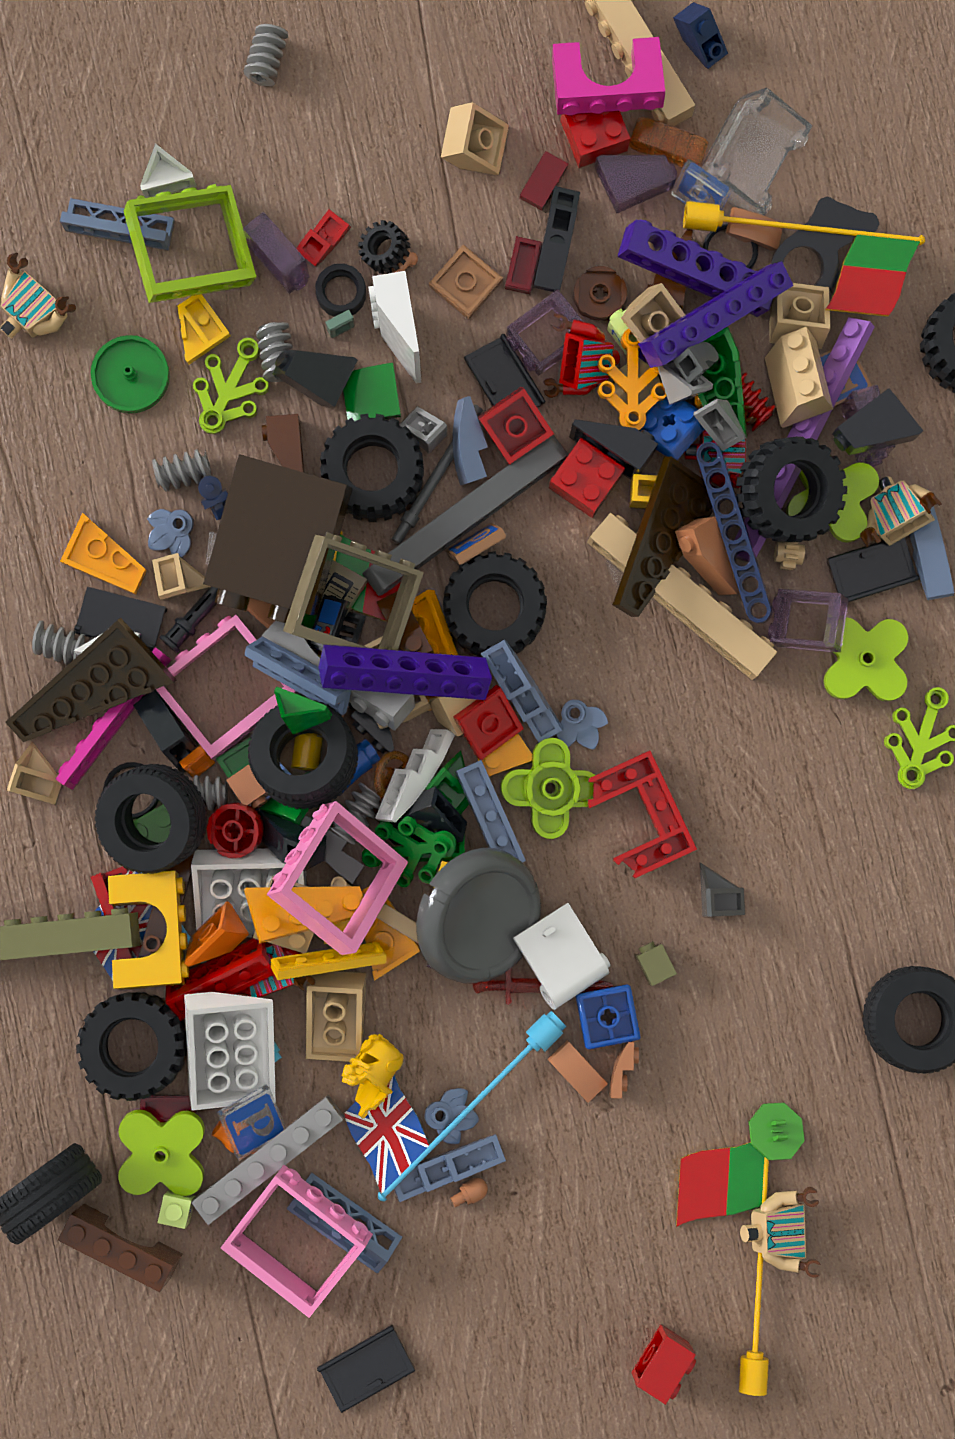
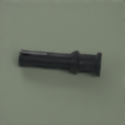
M210 587L183 618L181 616L177 617L174 626L165 635L159 637L175 653L178 654L180 652V646L189 636L193 637L196 634L195 628L216 606L215 599L218 588Z

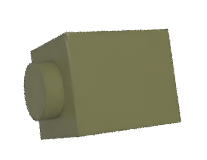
M652 941L640 947V953L635 955L650 986H654L677 974L662 944L655 945Z

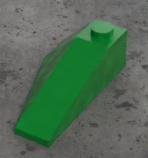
M727 326L703 341L710 343L716 349L719 358L702 374L713 384V388L698 395L703 407L716 399L728 400L746 435L739 350Z

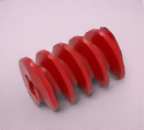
M745 372L741 374L744 406L748 405L755 408V410L748 412L747 417L757 418L752 428V432H754L773 415L772 412L776 406L774 404L768 407L765 406L769 398L767 396L761 399L758 398L762 390L761 388L754 391L751 390L755 382L752 380L745 383L744 380L748 375Z

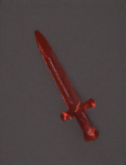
M511 968L505 973L504 981L489 980L473 983V990L477 994L487 990H504L505 1003L509 1005L512 1003L511 993H541L539 988L541 983L536 978H511ZM599 980L582 992L614 987V985L610 982Z

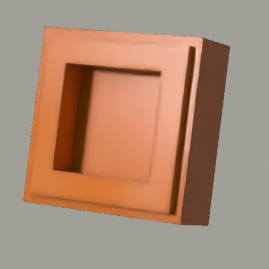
M200 745L179 763L194 779L195 775L200 776L214 765L215 761L210 758Z

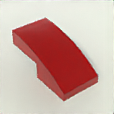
M328 209L314 230L310 229L295 251L317 267L342 240L351 226Z

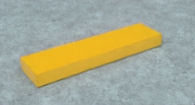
M378 942L361 944L357 952L341 955L334 949L272 958L271 969L277 980L384 964L386 963V953Z

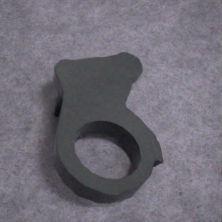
M827 196L818 201L813 214L805 225L875 232L880 223L874 213L857 210ZM798 230L775 250L771 264L784 262L786 255L795 248L804 247L811 249L817 254L821 262L820 277L814 286L829 287L830 291L838 277V250L854 241L856 236Z

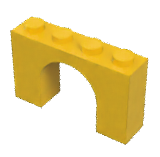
M176 871L108 876L110 905H152L162 912L167 924L166 938L162 946L155 953L142 958L112 960L113 989L123 990L185 984V978L189 977V967L184 964L183 950H186L188 947L187 934L182 933L181 923L186 921L185 905H180V894H184L183 877H179V873Z

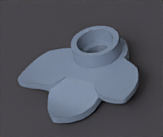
M159 509L151 513L147 520L154 529L148 537L149 549L165 550L169 548L171 554L178 553L183 558L191 547L189 533L194 526L191 514L185 510L170 512L165 509ZM178 518H180L183 521V526L181 528H178L176 526V520Z
M580 700L566 702L561 711L563 720L560 723L563 730L557 733V738L562 740L568 747L577 741L586 748L595 749L599 741L597 728L608 724L605 713L598 707H587ZM573 708H578L580 710V716L578 718H573L571 716V710Z
M462 1088L450 1089L442 1095L440 1101H435L428 1105L425 1110V1121L431 1128L437 1129L438 1135L468 1107L465 1106L468 1090ZM441 1110L443 1118L437 1121L435 1114ZM471 1110L442 1141L449 1144H459L461 1140L460 1131L471 1129L478 1123L479 1117L476 1112Z

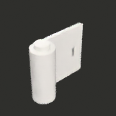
M569 903L561 906L513 937L541 983L539 988L543 998L554 1010L609 974V960L603 953H599Z

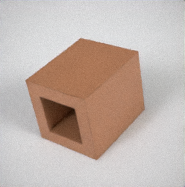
M247 765L226 781L242 804L250 805L256 810L268 801L266 797L269 795L257 782L252 774L250 765Z

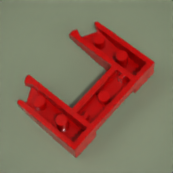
M650 750L588 779V783H593V799H588L587 802L589 808L633 788H637L659 837L612 858L617 865L623 862L635 871L632 875L633 878L644 875L697 850Z

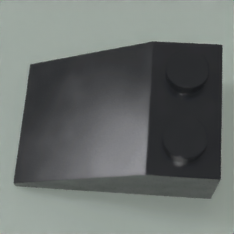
M577 419L572 423L569 438L575 442H578L580 438L584 439L625 468L623 475L630 480L633 474L642 473L653 457L658 445L655 442V437L645 430L640 432L636 428Z

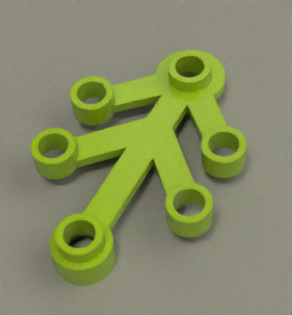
M244 338L238 343L237 351L239 358L226 383L221 371L222 362L219 356L210 354L206 357L205 365L211 372L219 395L214 406L208 394L210 390L208 381L200 377L193 382V389L199 395L204 410L199 417V423L206 433L217 434L225 428L226 422L243 416L246 418L255 417L257 407L250 400L244 401L240 407L225 410L230 401L254 393L264 395L269 391L268 381H265L263 377H258L251 383L237 387L249 362L254 361L259 356L258 344L252 338ZM247 348L254 349V352L251 355H246L244 353L245 349ZM215 359L218 361L217 366H209L211 360ZM260 382L266 384L262 390L256 388V385ZM205 383L206 387L204 390H198L197 385ZM246 406L254 407L251 413L244 412ZM215 417L218 419L217 424H208L210 418Z
M936 687L925 694L924 700L927 709L919 734L910 720L908 709L898 708L892 714L893 721L901 726L913 749L911 759H909L902 747V738L899 734L891 733L884 739L886 748L893 751L900 765L897 775L898 781L907 789L920 787L925 781L926 774L940 767H948L954 761L953 754L945 750L939 752L935 759L921 765L925 753L947 742L955 741V738L949 736V730H955V725L946 727L943 733L930 738L938 710L945 707L949 700L948 693L943 688ZM932 695H937L939 697L938 704L932 703ZM899 711L905 713L906 718L904 721H900L897 718ZM890 737L897 739L896 746L889 744ZM942 754L948 756L949 761L947 764L941 762ZM908 771L914 772L915 779L913 781L907 778Z

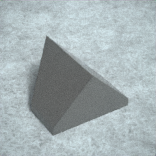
M700 863L702 917L745 915L744 888L737 887Z

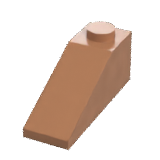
M716 517L695 519L675 531L685 559L718 595L740 593Z

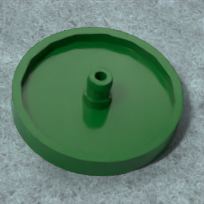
M126 335L110 340L100 348L92 362L91 381L95 392L108 407L118 412L132 414L152 408L162 399L169 385L170 371L165 356L153 342L140 336Z

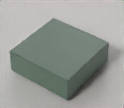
M349 310L325 322L331 338L355 326L353 316Z

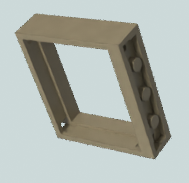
M326 532L325 537L315 535L283 631L323 645L369 648L301 625L326 549L329 548L403 575L379 649L398 650L424 572L414 569L415 564L404 559H400L399 563L391 561L392 555L379 550H376L375 554L366 552L367 546L351 541L349 546L341 543L342 537L328 532Z

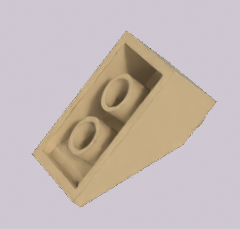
M334 971L311 975L315 979V984L307 983L306 1059L349 1062L351 1058H355L359 1054L363 1044L366 973Z

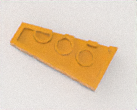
M360 886L293 887L291 889L332 924L351 919L363 899ZM271 887L244 889L259 944L310 930L267 896Z

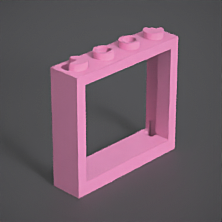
M234 615L232 618L227 616L218 623L217 626L219 628L211 635L209 632L202 635L196 641L197 646L190 651L186 649L175 657L176 662L167 669L175 677L235 628L239 630L249 644L256 641V638L237 615ZM281 683L284 686L282 689L299 694L296 690ZM163 686L156 689L214 761L256 728L257 722H260L265 713L270 712V709H274L278 705L274 694L211 745L166 687Z
M334 801L322 804L319 810L313 813L312 817L314 819L300 833V841L296 848L291 850L286 856V864L282 871L273 877L274 883L267 896L339 954L345 955L357 952L408 861L342 805ZM333 821L383 862L343 932L291 890Z
M283 1165L221 1246V1249L310 1318L364 1250L373 1234L368 1231V1228L363 1223L349 1216L340 1205L334 1204L326 1198L320 1189L311 1186L303 1180L297 1171ZM278 1186L286 1190L354 1244L317 1292L243 1234V1231Z

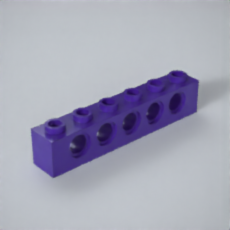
M636 219L626 227L617 256L712 298L757 272L747 268L740 261H731L724 258L717 251H708L701 248L697 242L678 238L672 231L653 227L646 220ZM648 242L653 244L655 251L650 248ZM672 252L677 255L678 261L673 257ZM696 262L701 266V271L697 268ZM719 272L724 276L725 281L721 279ZM773 299L749 314L758 317L770 310Z
M782 261L767 265L643 340L638 345L650 368L663 366L677 358L688 347L703 342L794 285Z
M323 645L318 666L322 688L486 700L492 680L487 659L484 657Z

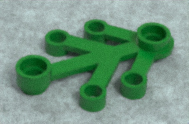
M409 816L404 817L400 821L398 830L390 822L381 821L375 828V834L382 840L391 838L402 846L391 848L402 857H408V864L397 881V884L401 887H408L413 881V873L422 854L432 853L428 864L424 865L418 873L419 879L429 884L437 874V868L442 858L452 856L456 850V839L450 832L440 831L433 833L419 825L415 819ZM414 833L426 842L419 843L409 837V835ZM366 848L363 850L362 861L366 866L377 867L382 863Z

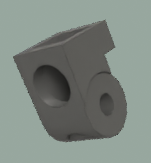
M701 342L688 347L673 362L689 384L707 371L718 360L719 356L716 349L710 343Z

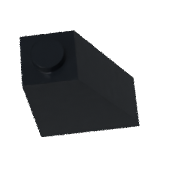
M284 350L275 361L276 367L272 374L319 405L335 407L358 360L355 357Z
M888 388L839 425L832 435L834 436L836 446L841 451H846L848 455L911 442L923 432V429L891 389Z
M155 689L151 693L144 695L133 706L163 754L179 772L184 773L186 771L179 762L197 747L168 704Z
M436 786L423 791L415 803L397 822H390L398 830L400 821L404 817L409 816L415 819L419 825L433 833L440 831L450 832L455 837L456 843L463 842L467 821ZM414 833L409 835V837L419 843L426 842ZM388 838L394 845H401L396 841L392 840L391 838Z

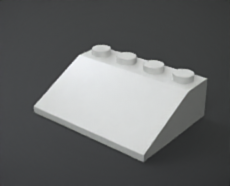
M401 271L372 276L373 286L368 288L374 328H380L381 337L415 383H421L419 347L406 272Z
M269 848L255 849L241 858L222 856L217 852L218 850H196L191 864L196 931L228 901L232 904L249 933L247 937H252L255 926L244 889L268 887L272 875L275 876L278 872L282 871L285 864ZM302 871L296 883L306 886V871Z
M218 992L185 994L188 1091L191 1110L247 1105L265 1094L270 1095L272 1102L276 1101L273 1000Z

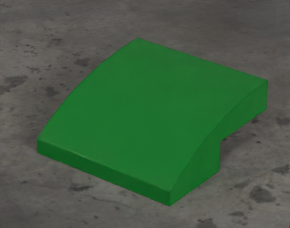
M393 363L352 371L343 389L347 420L353 418L354 421L359 420L362 414H368L369 418H375L376 414L384 415L385 419L401 417Z

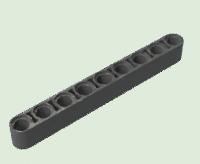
M554 435L550 436L388 553L392 555L390 560L399 563L400 559L410 561L415 564L414 569L418 570L560 466L569 454ZM374 564L362 574L378 596L385 594L395 587L403 578V575Z

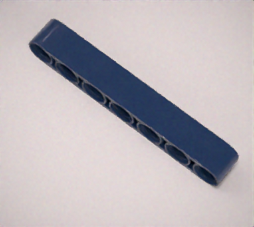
M705 442L697 450V460L742 602L750 620L759 624L765 623L772 616V606L744 518L740 512L741 508L739 502H737L729 470L719 446L713 442ZM707 450H716L717 457L713 462L708 463L703 460V455ZM723 475L725 477L723 487L713 488L711 485L713 477ZM726 500L732 501L734 505L732 512L721 514L720 504ZM733 526H739L742 529L741 537L737 540H730L728 538V530ZM740 552H748L750 555V561L746 566H738L736 563V556ZM748 578H756L758 588L754 592H747L744 589L745 581ZM762 603L766 606L767 612L764 617L757 619L753 616L752 609L756 604Z

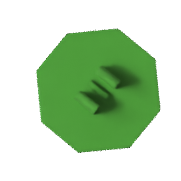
M785 1103L762 1104L749 1120L751 1145L768 1160L791 1159L805 1141L802 1118Z

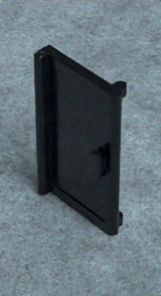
M501 334L500 338L464 357L492 406L520 387L526 390L537 408L545 404L544 397L505 334Z
M905 537L890 546L885 541L871 544L867 548L865 546L827 558V565L830 568L840 604L919 580Z
M87 586L77 625L74 627L75 634H85L86 637L96 638L118 619L122 618L133 632L140 633V639L152 652L156 647L167 608Z
M390 1325L317 1367V1371L322 1374L340 1412L343 1413L415 1372V1367L408 1357L393 1325Z

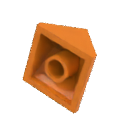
M226 901L191 935L184 962L186 966L190 967L230 953L249 935L231 903Z

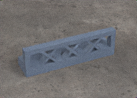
M70 198L68 211H62L60 223L65 231L132 243L127 223H124L126 222L123 212L124 208ZM76 207L87 209L91 216L74 214ZM105 213H110L114 215L117 221L100 219L99 217ZM158 214L138 216L142 223L140 228L145 246L169 250L175 223L174 217ZM156 223L167 224L166 231L150 227Z
M263 636L246 646L244 656L253 660L254 668L312 700H318V702L329 705L341 716L346 713L351 690L322 688L319 667Z
M482 760L457 770L455 773L488 848L504 850L518 858L522 863L525 862V857Z
M311 1172L306 1180L308 1184H312L320 1189L323 1195L331 1202H338L342 1205L345 1212L353 1219L360 1218L366 1222L368 1231L373 1235L356 1259L378 1274L388 1262L402 1236ZM293 1198L287 1207V1210L346 1252H349L354 1245L296 1198ZM376 1235H384L392 1241L388 1250L378 1244Z

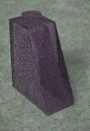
M601 155L596 157L594 167L616 213H620L673 189L677 177L674 164L672 162L669 163L665 155Z

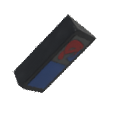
M323 595L312 629L339 637L350 603L343 599ZM308 640L307 644L310 648L322 652L323 644Z

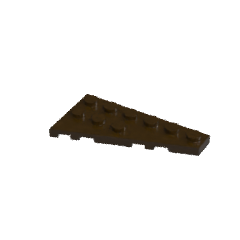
M671 456L663 458L612 604L631 617L640 616L656 593L655 588L659 582L666 579L670 573L669 568L671 565L679 561L683 555L675 531L695 519L708 518L713 513V507L704 479Z
M120 618L5 723L23 742H26L64 725H69L87 716L127 702L142 694L144 695L160 687L170 685L177 681V679L123 619Z

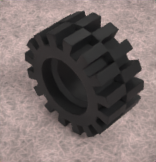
M381 220L380 224L374 222L372 223L374 228L371 229L368 226L365 229L368 232L367 235L362 233L360 237L364 241L358 243V247L361 248V250H358L359 255L362 256L361 259L367 265L381 274H384V271L388 274L392 273L391 268L397 271L400 269L398 264L401 262L404 265L406 262L403 257H409L410 252L407 250L410 248L409 239L391 221L387 223L385 220ZM391 239L392 242L388 251L382 255H377V250L381 243Z

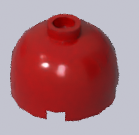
M239 802L228 803L219 807L209 817L207 824V836L210 844L214 845L220 855L228 858H241L253 852L261 843L264 834L263 820L259 813L250 805H244Z

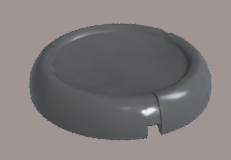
M479 848L465 852L452 859L431 880L429 885L433 886L434 889L430 896L424 893L416 923L419 948L430 967L445 978L468 984L486 982L509 971L524 956L513 937L540 921L541 899L539 889L527 866L504 850Z

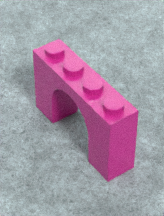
M634 38L631 51L633 73L626 81L612 86L597 84L585 75L581 64L579 42L553 44L552 65L557 115L597 114L607 111L626 112L638 109L654 110L656 108H663L665 83L660 38Z

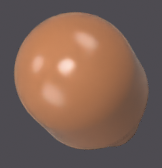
M472 1178L459 1187L460 1192L450 1197L455 1208L464 1202L467 1205L474 1204L486 1196L488 1192L487 1183L481 1178Z

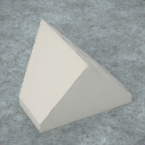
M155 143L140 185L145 198L155 197L156 194L169 191L172 194L187 188H196L192 172Z

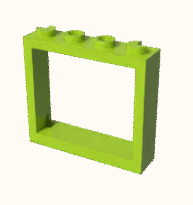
M212 184L207 189L201 190L191 187L182 190L181 193L171 194V192L165 191L156 194L155 197L145 198V196L140 195L137 199L127 201L123 212L149 303L251 286L255 280L256 273L231 185L216 186V184ZM220 204L238 269L156 283L138 216Z

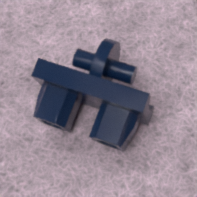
M205 476L198 485L199 493L204 497L201 499V503L205 510L211 508L217 521L222 517L228 492L226 488L222 489L218 478Z

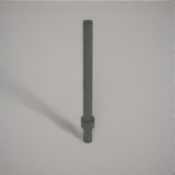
M474 405L478 417L482 413L483 409L477 405ZM453 440L409 511L406 510L400 519L402 522L391 538L395 543L400 545L410 528L415 527L419 520L418 515L454 458Z

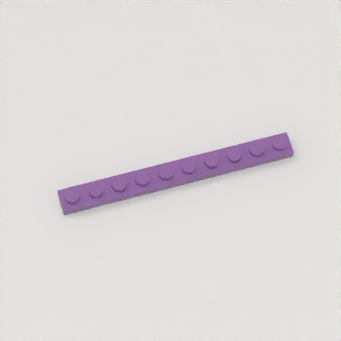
M848 317L823 366L833 407L875 327L870 321ZM832 410L793 424L787 438L798 436L817 440ZM794 464L785 465L778 473L774 483V496L780 509H782L801 472V469ZM746 517L744 521L757 557L766 538L758 535L759 530H752L747 524L750 519ZM741 528L738 531L734 540H737L741 537ZM740 552L736 556L737 559L746 562L750 561L748 552Z

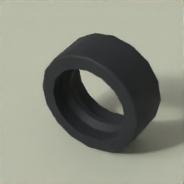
M333 264L326 267L319 274L315 283L316 297L320 307L333 317L347 310L352 315L356 314L363 307L366 300V285L362 274L355 267L348 264ZM336 277L350 278L356 285L357 293L355 298L346 305L331 303L325 294V288L331 279Z

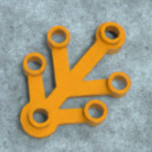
M627 329L620 340L621 346L627 351V377L615 366V359L611 355H603L598 361L599 370L607 373L627 394V404L614 393L615 386L610 381H604L600 384L598 395L602 399H606L620 413L619 422L621 426L640 430L646 423L645 413L658 401L664 400L667 395L663 383H657L652 388L651 395L638 405V394L660 374L658 368L653 367L649 368L638 378L639 341H630L629 335L633 333L630 329ZM608 360L611 363V367H604L602 361ZM603 386L609 387L610 390H611V393H610V394H605V393H603L602 387H603ZM661 388L664 391V395L658 396L655 389ZM629 414H635L637 421L632 422L629 419Z

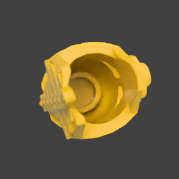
M381 1034L368 1036L369 1039L363 1042L359 1054L349 1060L351 1064L345 1065L341 1075L343 1083L350 1086L359 1084L355 1101L361 1106L358 1115L362 1119L368 1115L367 1112L369 1110H375L385 1101L389 1094L393 1093L387 1085L403 1064V1054L387 1039L383 1038Z

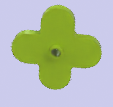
M855 463L843 469L846 478L843 479V486H847V494H843L842 501L846 503L844 510H838L837 512L840 518L836 524H828L832 535L842 542L856 541L860 538V533L867 528V517L860 506V502L872 496L877 490L879 476L876 470L866 463ZM802 470L799 477L806 490L795 495L788 503L786 509L788 516L798 514L808 499V481Z
M842 617L834 620L827 627L825 632L826 644L837 656V661L826 671L824 676L825 689L832 697L848 699L857 694L863 687H866L873 696L881 701H893L904 694L907 688V677L894 661L895 657L905 649L908 643V632L902 623L893 619L883 620L867 632L854 619ZM864 654L869 656L870 663L864 662Z
M546 738L539 741L533 749L532 768L515 769L506 773L500 783V792L504 800L511 805L530 806L531 824L534 831L541 837L554 839L563 835L569 825V809L572 807H588V799H593V783H588V779L595 776V774L585 770H572L570 768V751L568 746L560 739ZM552 783L554 785L552 793L546 792V784Z
M134 1110L126 1114L119 1126V1137L132 1154L124 1161L119 1170L118 1179L121 1187L130 1194L142 1195L149 1192L157 1183L162 1182L176 1195L189 1196L197 1192L204 1179V1169L191 1152L200 1144L204 1136L205 1126L200 1116L191 1111H180L174 1114L166 1123H160L151 1113L145 1110ZM158 1151L164 1152L165 1155L159 1154Z

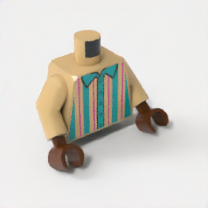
M18 253L10 254L7 257V264L10 268L4 282L0 306L9 318L0 326V330L10 339L21 329L32 338L37 335L42 336L57 332L67 318V313H72L76 310L75 304L66 306V302L69 299L68 296L55 299L26 271L21 272L20 269L28 265V260L21 258L18 264L16 260Z
M884 477L879 480L878 485L881 493L875 495L870 500L872 508L868 513L867 528L860 533V537L866 548L874 540L877 543L881 542L880 537L890 546L934 521L935 519L930 510L934 505L938 504L940 506L942 503L934 493L916 484L908 486L904 480L895 484L892 477Z
M807 1187L803 1193H798V1191L775 1192L761 1204V1208L752 1211V1225H742L740 1229L742 1241L752 1242L753 1250L762 1253L763 1259L777 1269L797 1273L800 1270L806 1271L807 1275L812 1278L820 1276V1274L808 1271V1267L812 1263L821 1265L818 1260L810 1259L807 1262H802L801 1260L806 1258L805 1209L804 1204L800 1202H804L809 1207L817 1206L819 1200L809 1201L806 1199L809 1193H817V1190L813 1187Z

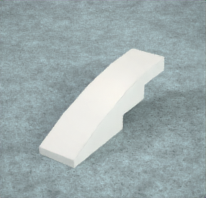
M430 729L423 749H413L406 768L395 769L375 819L378 821L397 822L415 803L444 760L455 736L451 731L446 729Z

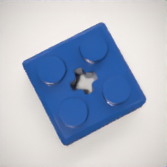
M666 396L664 400L658 401L646 413V423L639 431L645 430L655 437V442L658 443L656 450L667 457L671 456L678 460L704 431V428L693 413L699 410L685 400L669 405Z
M626 984L583 992L575 996L584 1044L587 1049L640 1040L641 1037L630 985ZM606 1009L610 1013H615V1018L611 1019V1024H607L605 1020L600 1019V1016L604 1015V1010Z

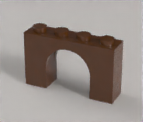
M83 1204L70 1214L58 1241L158 1292H161L169 1282L183 1255L159 1241L153 1247H147L117 1235L105 1226L109 1216L86 1204Z

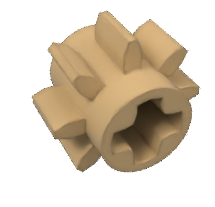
M798 542L776 543L774 562H781L780 569L793 570L796 568V564H803L805 545L798 544Z

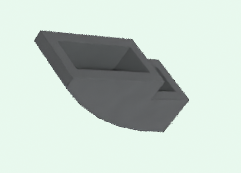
M305 815L301 825L306 828L313 819ZM328 829L325 833L327 836L325 861L338 874L350 883L355 884L365 865L343 852L348 842Z

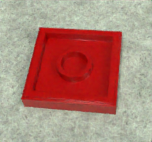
M498 685L488 691L486 700L476 699L453 716L479 760H483L524 729L502 688Z

